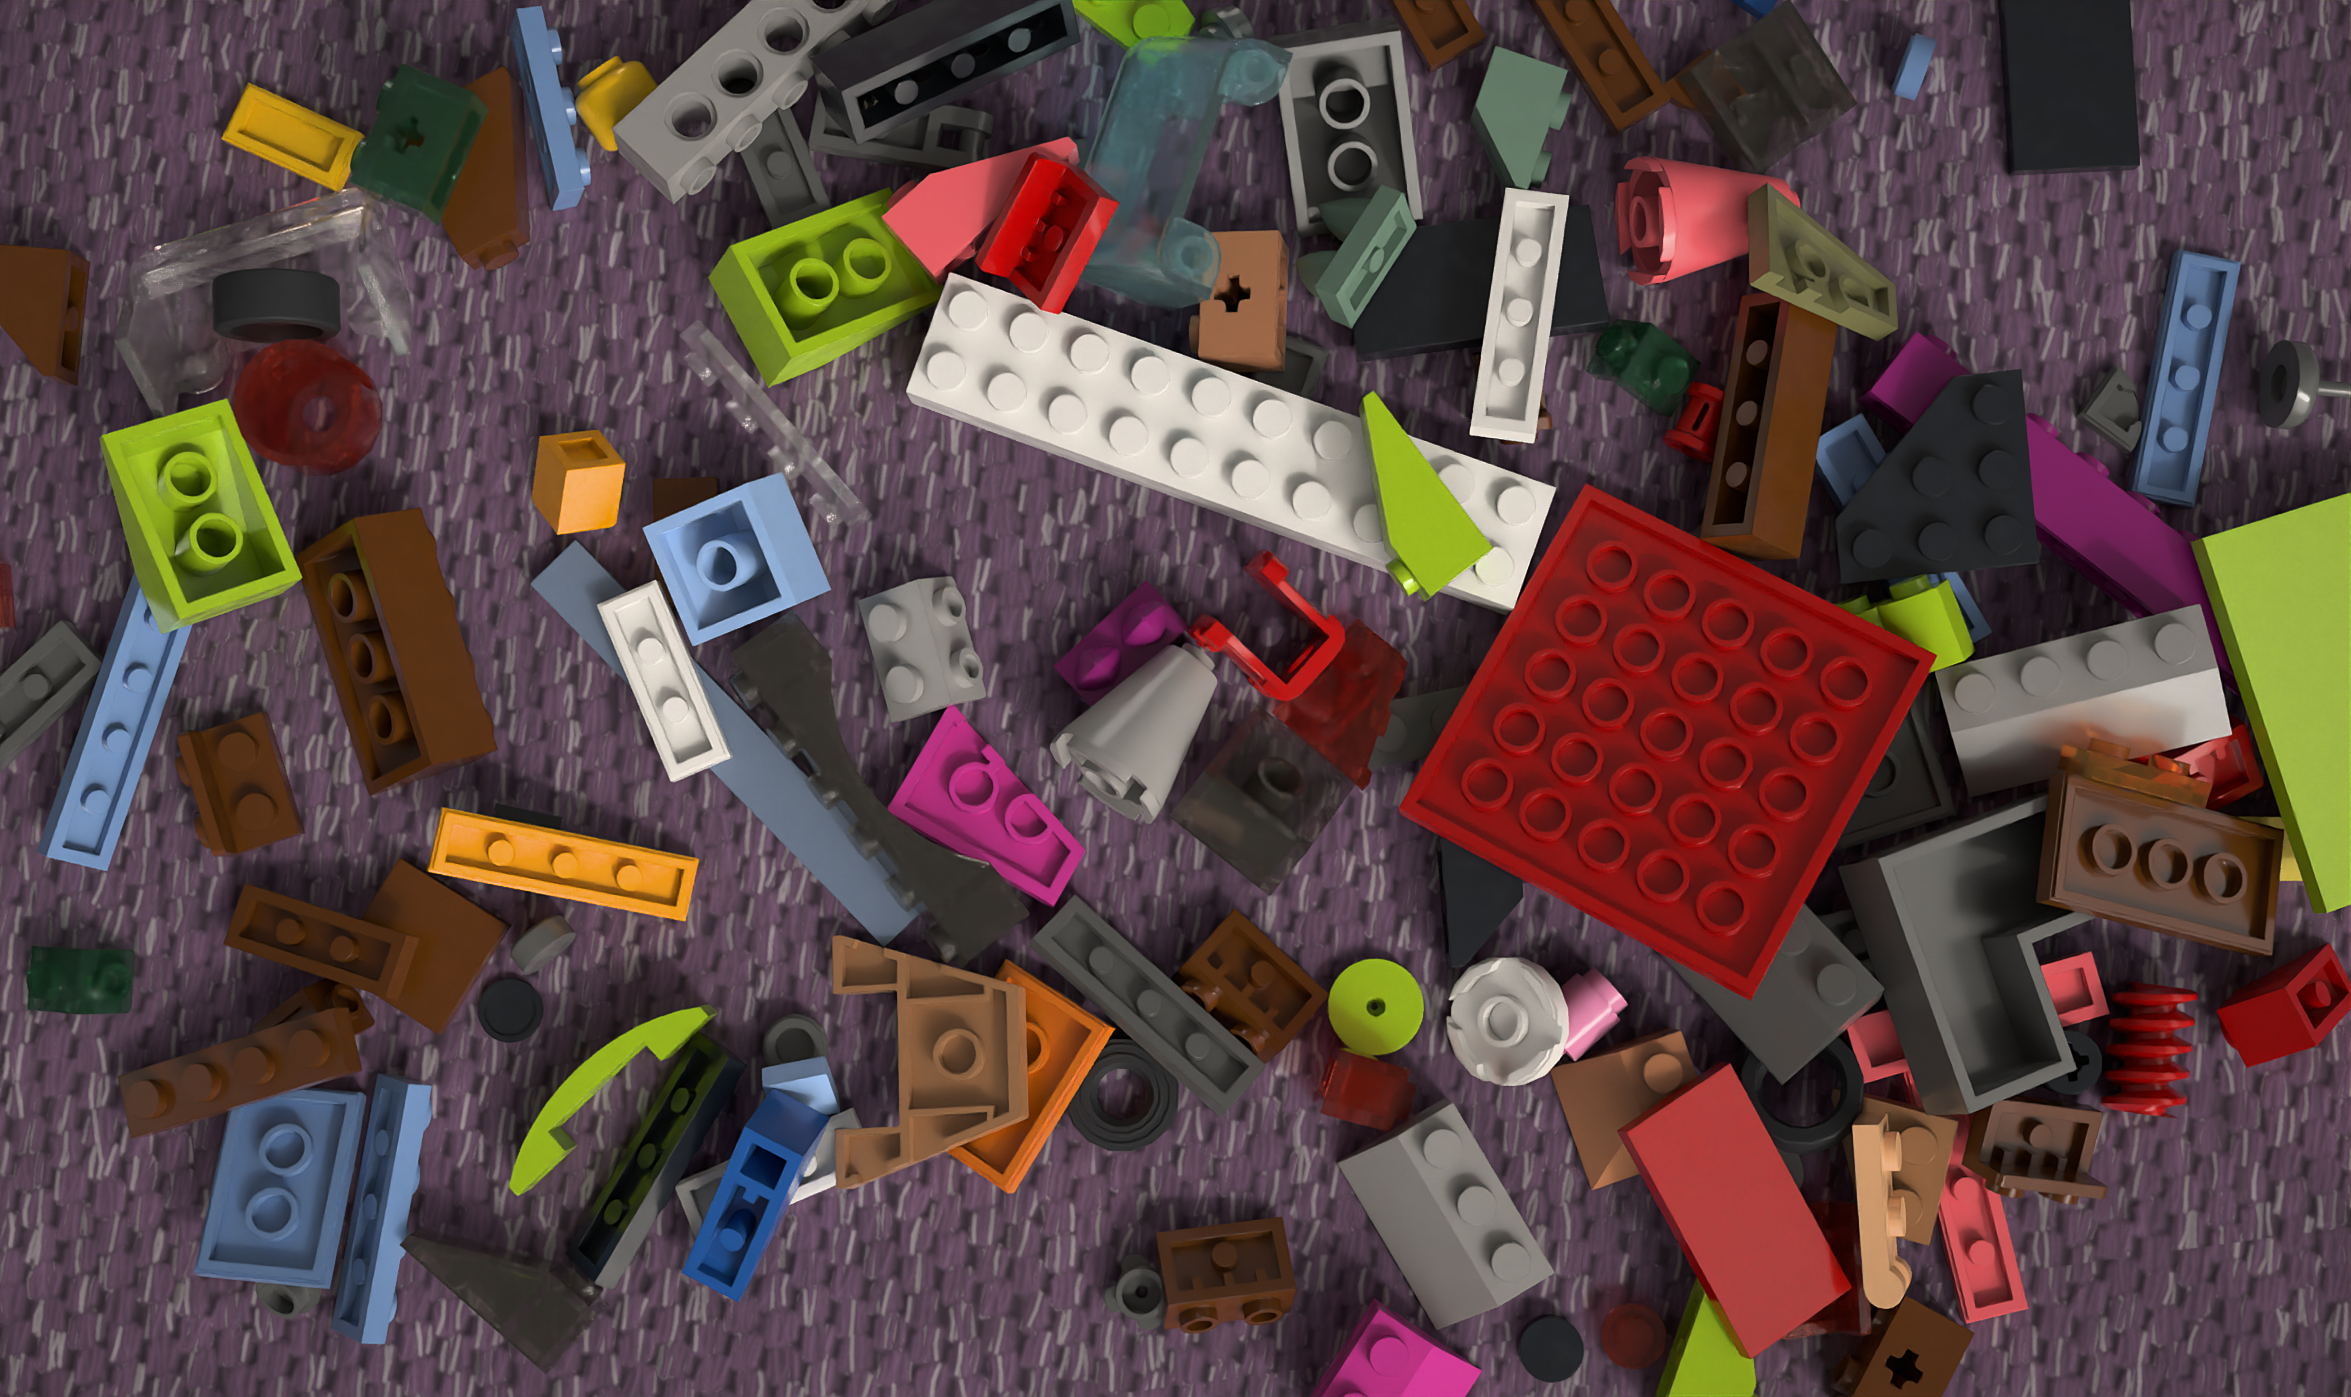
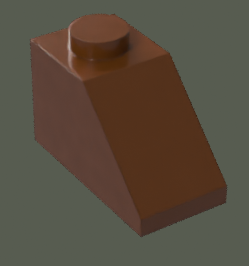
M0 244L1 327L41 375L64 385L77 386L90 262L66 249Z

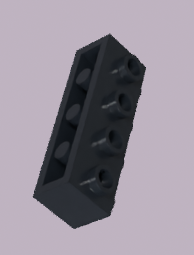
M936 0L810 57V62L825 111L855 144L859 145L1081 42L1072 0Z

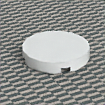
M1523 957L1487 958L1469 967L1454 984L1449 1000L1454 1001L1451 1007V1016H1447V1035L1455 1056L1471 1075L1483 1081H1491L1503 1086L1523 1085L1545 1076L1561 1058L1569 1036L1568 1007L1559 984L1542 966Z

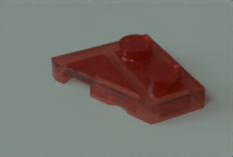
M1356 619L1345 631V642L1339 653L1312 684L1298 697L1290 701H1281L1272 713L1289 730L1363 791L1369 785L1372 777V772L1368 765L1377 737L1385 736L1392 715L1390 710L1391 700L1400 690L1408 662L1399 651L1360 620Z

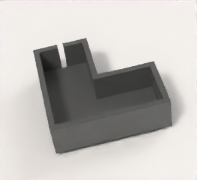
M2049 787L1838 867L1878 982L1885 988L1883 996L1926 1115L1971 1114L2077 1069L2032 943L2096 917L2036 902Z

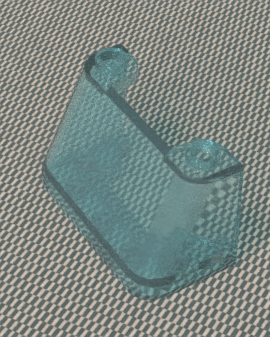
M1185 36L1148 37L1127 50L1121 61L1084 171L1119 202V205L1079 279L1166 313L1210 299L1221 264L1222 256L1219 243L1211 232L1200 225L1183 219L1221 105L1228 104L1234 107L1245 105L1251 107L1268 102L1277 95L1283 85L1293 56L1292 52L1264 40L1254 38Z

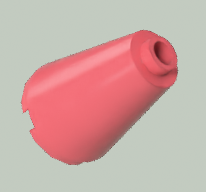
M1652 156L1636 157L1629 160L1624 169H1633L1630 182L1618 183L1615 195L1614 217L1619 253L1622 255L1632 246L1633 260L1637 270H1626L1630 279L1640 286L1657 285L1748 254V196L1767 182L1799 208L1800 201L1797 193L1794 190H1790L1789 185L1782 178Z

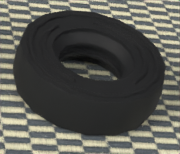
M1112 1036L1105 1044L1068 1104L1067 1111L1073 1126L1088 1142L1108 1151L1132 1152L1153 1144L1169 1129L1178 1109L1179 1083L1175 1076L1131 1037ZM1116 1069H1129L1137 1073L1144 1080L1147 1088V1100L1143 1109L1136 1115L1126 1119L1108 1115L1100 1107L1097 1099V1087L1100 1080L1108 1072Z

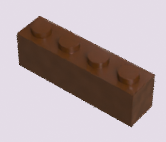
M1767 292L1743 295L1741 297L1700 539L1748 562L1800 558L1838 328L1837 323Z

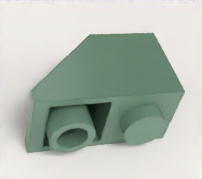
M1495 46L1469 121L1504 190L1506 187L1528 190L1529 186L1540 189L1552 157L1551 152L1542 150L1548 128L1560 131L1572 98L1571 93L1562 91L1568 70Z

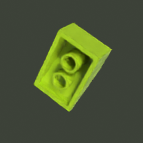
M890 187L731 245L708 277L768 388L819 368L939 303L944 289L943 284L938 287L888 231L882 219V216L889 211L886 203L893 195Z
M227 398L104 434L99 438L134 570L161 635L284 593L302 579L300 570Z

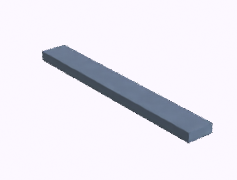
M575 540L530 585L631 687L597 607V604L628 591L579 541ZM692 657L733 754L732 758L709 768L882 946L887 947L931 901Z

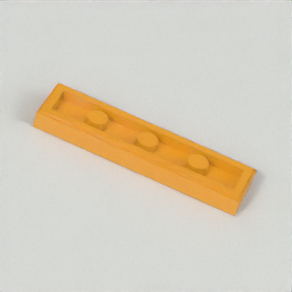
M441 806L427 871L686 921L699 859Z

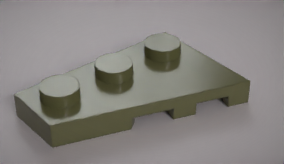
M1768 182L1748 196L1747 235L1749 238V281L1751 286L1876 341H1880L1898 329L1896 287L1893 282Z

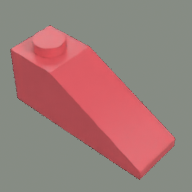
M1068 136L929 174L919 184L914 180L909 181L900 187L887 201L886 207L889 211L882 216V219L893 237L939 287L947 280L950 272L955 273L980 251L1029 155L1037 152L1077 165L1080 162L1077 145Z

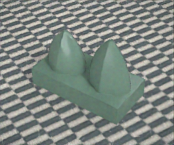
M1382 184L1372 199L1342 198L1319 204L1323 221L1343 244L1339 250L1313 252L1298 258L1296 261L1302 283L1309 292L1321 299L1330 319L1350 328L1353 327L1417 228L1403 192Z

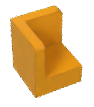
M599 429L540 436L532 501L557 535L613 527L617 522L626 463Z

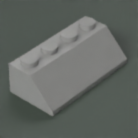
M2201 604L1935 671L1951 735L1970 798L2050 779L2051 774L2058 772H2080L2232 735L2219 669Z

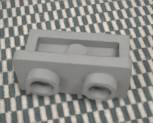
M953 577L917 579L858 601L892 723L909 720L954 704L976 701L986 696L982 680V663L974 651L965 619V603L957 590Z

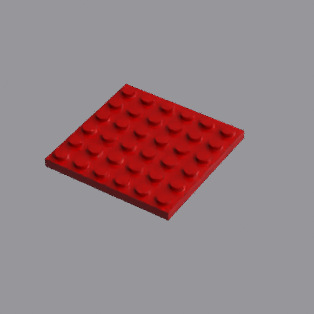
M1585 483L1401 802L1399 813L1751 1001L1933 667L1937 655Z

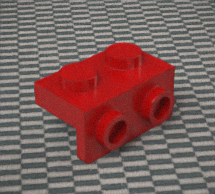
M1033 152L1029 155L975 259V264L984 272L1008 278L1040 310L1059 315L1106 230L1119 202L1079 166Z

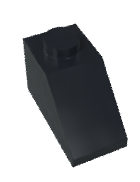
M1437 838L1436 851L1446 966L1451 968L1465 967L1524 897L1523 883L1528 882L1445 838Z

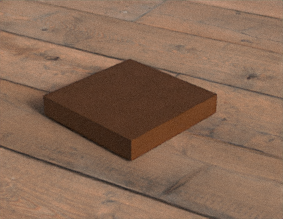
M399 858L361 920L420 939L399 1000L376 996L438 1035L443 1034L512 925L408 859Z

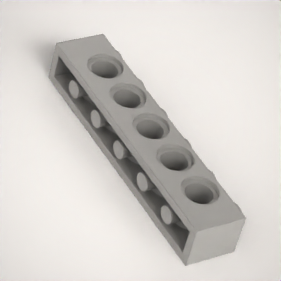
M752 0L612 128L619 153L673 205L685 193L689 195L698 193L711 181L716 173V165L732 150L740 152L746 149L757 138L762 129V122L778 107L782 110L791 107L803 95L808 86L807 80L814 74L810 57L852 39L868 23L872 26L878 25L889 16L898 0H845V3L836 9L821 8L815 4L818 0ZM781 37H793L801 42L795 49L787 52L777 51L770 47L776 39ZM739 78L749 79L755 83V86L750 91L743 94H732L724 89L729 82ZM699 120L710 125L705 133L697 137H686L678 133L679 129L689 121Z

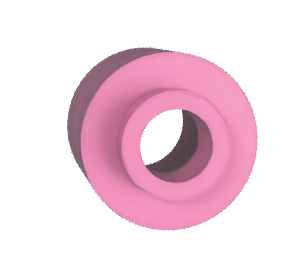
M1594 967L1583 976L1576 973L1560 987L1568 1007L1569 1036L1562 1056L1566 1053L1574 1062L1621 1021L1617 1015L1628 1006L1621 994Z

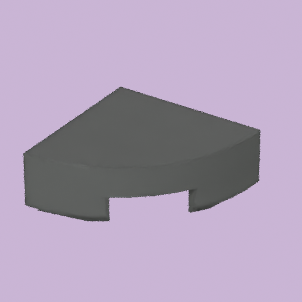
M2118 365L2111 367L2075 416L2076 419L2125 455L2134 449L2142 428L2138 400L2134 392L2136 391L2134 382Z

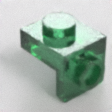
M1616 319L1599 337L1595 346V354L1589 362L1586 372L1595 379L1615 382L1652 412L1660 416L1672 417L1702 363L1653 323Z
M31 946L30 968L26 978L28 988L27 1010L76 1015L129 1013L132 1008L134 951L131 949Z

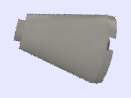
M1185 643L1181 648L1175 645H1167L1057 734L1050 744V751L1055 760L1063 769L1072 760L1083 774L1078 784L1106 806L1134 821L1143 811L1146 824H1151L1163 808L1218 684L1215 675L1212 673L1215 667L1213 661L1203 651L1191 644Z

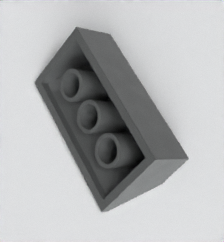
M1805 903L1751 1001L1663 955L1781 1085L1876 1004L1885 989Z

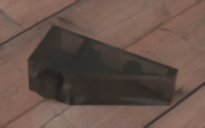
M422 1228L409 1234L400 1244L404 1250L545 1374L554 1369L610 1306L600 1297V1294L604 1291L603 1286L594 1284L576 1265L569 1270L560 1262L428 1228Z

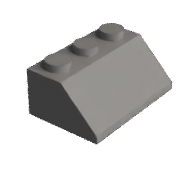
M1447 1097L1337 1162L1436 1330L1497 1308L1555 1273L1454 1103Z

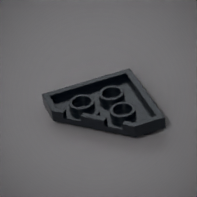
M2022 369L1950 377L1935 395V399L1911 428L1905 431L1875 467L1876 470L1833 518L1839 583L1845 584L1911 577L1922 574L1930 575L2039 563Z

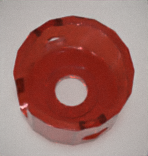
M286 339L262 349L245 365L234 389V416L242 437L260 456L306 476H333L355 467L373 449L382 428L383 403L374 380L356 362L337 350L314 340ZM317 397L331 399L337 408V419L334 425L323 432L309 430L303 420V411L306 404Z

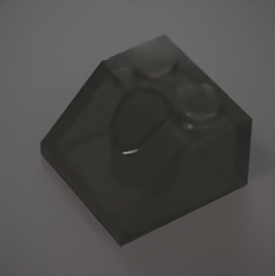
M1257 705L1203 771L1169 817L1270 896L1307 853L1357 783Z

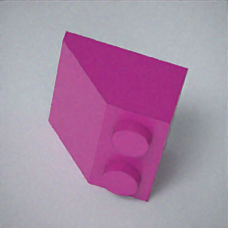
M1374 1298L1310 1397H1465L1482 1370Z

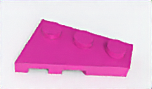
M955 705L948 706L886 810L888 816L1052 909L1086 851L1034 793L1032 794L1007 767L1003 758L994 748L987 744L968 724L965 716Z

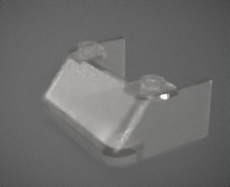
M368 186L347 188L169 242L145 252L134 261L129 274L114 342L155 419L175 414L180 393L188 391L190 394H201L217 387L223 381V374L228 370L233 354L269 344L234 340L220 336L213 330L212 282L216 276L230 271L281 268L318 272L333 277L340 285V321L348 320L352 330L360 335H369L375 339L389 337L397 356L410 353L413 308L387 219L373 188Z

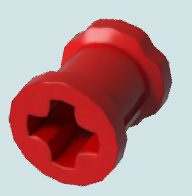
M1692 381L1686 391L1690 399L1675 429H1667L1662 440L1670 448L1702 463L1713 464L1714 447L1717 442L1725 392L1711 385Z

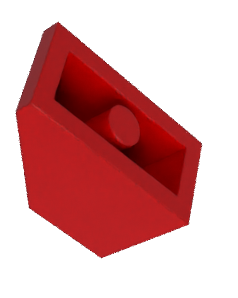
M2329 942L2237 989L2216 1010L2220 1017L2223 1036L2227 1043L2238 1051L2246 1068L2316 1047L2351 1009V982Z

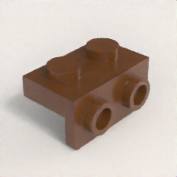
M2019 1095L2011 1096L1974 1112L1961 1164L1983 1177L1986 1189L2007 1197L2022 1198L2025 1190L2038 1191L2040 1195L2050 1200L2072 1205L2078 1204L2079 1196L2105 1199L2108 1186L2088 1175L2103 1112L2088 1104Z

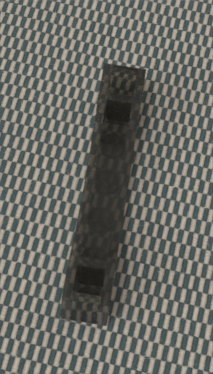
M793 609L730 653L729 669L733 675L727 678L736 696L748 709L758 705L772 723L766 731L774 745L788 760L796 755L811 774L805 781L812 794L826 810H830L834 806L838 808L851 825L844 830L850 843L866 861L875 856L890 876L884 881L887 890L904 911L908 912L914 907L930 927L923 932L927 942L945 963L954 958L963 970L1024 923L1030 914L990 862L959 855L924 839L897 820L869 791L850 761L837 727L831 692L832 658Z

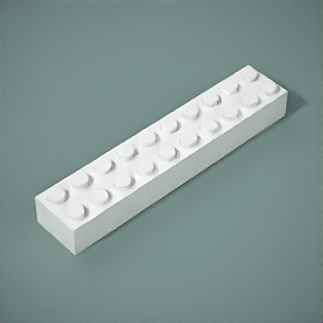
M952 272L949 273L906 390L913 404L1388 573L1385 565L1392 559L1384 548L1362 424L1359 417L1062 311L1057 315L1040 310L1031 300ZM1408 435L1494 548L1487 556L1439 592L1506 615L1514 609L1556 487Z

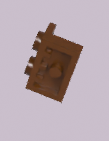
M256 713L204 731L188 730L177 734L180 750L175 753L176 768L182 782L188 788L192 787L199 809L198 812L194 813L193 817L195 830L202 845L207 849L210 848L214 857H234L305 834L268 713Z
M1236 908L1171 977V980L1265 1064L1288 1045L1329 996L1323 988Z
M1282 1217L1155 1233L1154 1246L1164 1299L1162 1313L1164 1329L1181 1328V1331L1184 1333L1196 1334L1210 1331L1216 1328L1219 1323L1245 1320V1323L1249 1325H1264L1279 1320L1283 1314L1291 1311L1297 1288Z

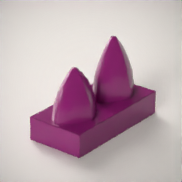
M1145 580L1053 667L1091 707L1164 647L1172 645L1189 629V625Z

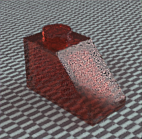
M1333 1042L1314 1104L1322 1114L1391 1132L1395 1118L1404 1121L1407 1119L1415 1097L1417 1084L1408 1081L1411 1069L1406 1065Z

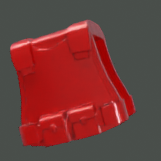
M1262 549L1243 567L1244 572L1315 634L1278 677L1218 620L1209 615L1201 614L1186 632L1204 650L1208 652L1221 651L1248 675L1245 679L1258 692L1276 700L1290 701L1301 695L1336 657L1345 642V629L1333 614H1329L1326 617L1286 579L1289 568L1270 551Z

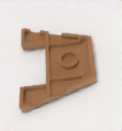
M832 936L833 994L859 995L897 992L899 1126L835 1130L836 1189L857 1188L1029 1118L1025 987L846 936Z

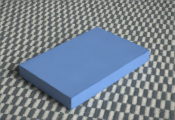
M307 1087L228 1112L195 1263V1274L203 1277L330 1289L365 1114L366 1095L361 1092Z

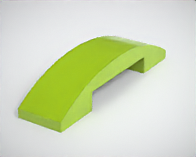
M710 1004L655 1018L619 1036L592 1055L558 1088L538 1115L521 1146L508 1187L517 1196L531 1190L577 1146L560 1126L644 1047L647 1046L660 1061L668 1059L682 1048L697 1031L699 1032L718 1014L717 1011Z

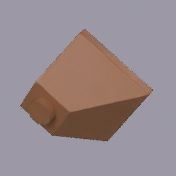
M1668 1026L1580 1057L1576 1062L1570 1060L1551 1068L1550 1074L1591 1190L1640 1174L1617 1130L1697 1077L1681 1030Z

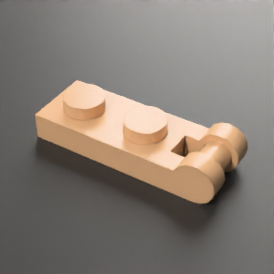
M1861 1113L1852 1124L1863 1287L1865 1296L1871 1304L1878 1308L1887 1309L1893 1308L1900 1303L1912 1278L1911 1268L1903 1258L1897 1256L1896 1236H1905L1904 1197L1893 1196L1892 1171L1901 1170V1140L1898 1131H1889L1887 1113Z

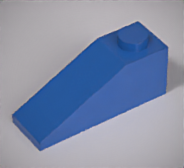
M774 1088L770 1091L743 1128L681 1273L739 1303L811 1163L831 1117Z

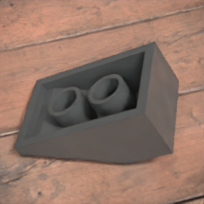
M1394 16L1269 36L1298 237L1332 233L1322 219L1319 204L1342 198L1372 199L1381 184L1403 192L1414 220L1423 219L1401 30Z

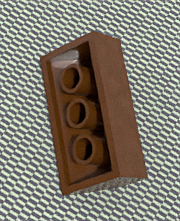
M421 507L352 518L294 556L302 575L303 587L369 796L470 764L498 750L494 739L493 720L484 707L474 676V660L471 653L465 648L455 616V600L452 593L446 588L436 556V540L433 533L427 528Z

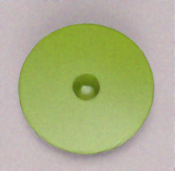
M1366 959L1354 963L1338 976L1330 990L1328 998L1330 1023L1337 1036L1347 1046L1360 1053L1384 1055L1399 1050L1415 1036L1423 1018L1424 1003L1419 985L1406 969L1392 961ZM1373 1002H1376L1378 1004V1008L1376 1010H1373L1371 1008V1004Z

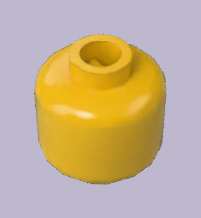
M615 56L577 82L581 93L575 100V109L599 145L606 151H617L618 147L612 128L658 87V84L641 62L634 60L623 63L619 56Z

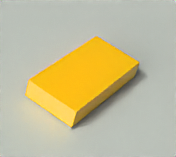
M248 82L221 139L232 146L340 194L367 137L354 129Z

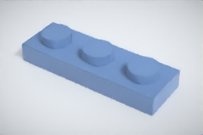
M542 6L518 8L515 11L509 30L551 211L562 210L577 206L585 189L584 186L590 185L589 161L583 147L575 148L570 125L576 124V109L570 87L561 88L556 65L562 64V49L555 26L546 27Z

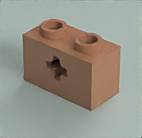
M1279 230L1203 232L1202 253H1195L1192 259L1193 288L1195 292H1201L1200 315H1192L1189 326L1192 353H1198V357L1202 362L1230 372H1285L1289 248ZM1238 293H1245L1248 299L1239 301L1238 312H1231L1227 305L1236 304Z

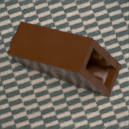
M504 65L391 123L459 257L474 270L482 266L487 271L501 268L519 256L518 247L530 242L524 95L518 81Z

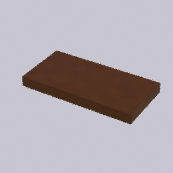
M2065 771L2050 775L2036 902L2254 957L2272 956L2284 829Z

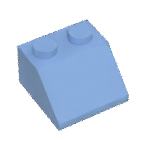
M782 472L748 482L643 527V531L692 646L701 644L831 590Z

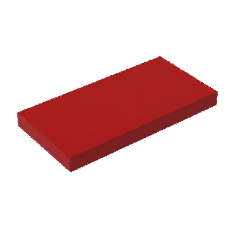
M1717 1063L1617 1130L1740 1356L1748 1359L1754 1358L1852 1288L1730 1063Z

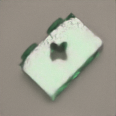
M401 63L395 79L389 78L380 90L376 104V111L379 115L370 136L363 137L354 149L350 163V170L353 174L349 182L369 198L438 226L489 109L474 92ZM422 136L424 137V142L420 147L409 145L406 149L404 148L408 138L419 140Z

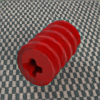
M2124 981L2131 985V990L2112 994L2110 1002L2128 1010V1016L2109 1020L2108 1028L2126 1036V1041L2107 1045L2105 1048V1053L2122 1061L2123 1067L2104 1071L2102 1079L2121 1089L2120 1093L2101 1097L2100 1104L2118 1111L2178 1118L2166 1112V1108L2186 1104L2187 1095L2170 1087L2169 1082L2188 1078L2190 1070L2171 1059L2174 1055L2191 1052L2193 1045L2174 1035V1030L2194 1026L2195 1018L2178 1010L2177 1004L2197 1000L2198 993L2187 988Z

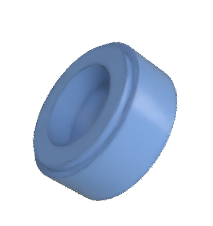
M1915 33L1914 36L1911 35L1891 89L1894 91V95L1915 101L1937 39Z

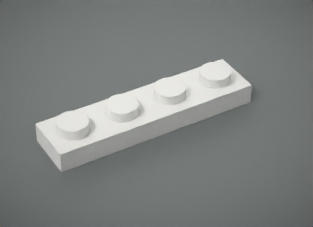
M1507 187L1505 189L1470 435L1534 444L1569 195Z

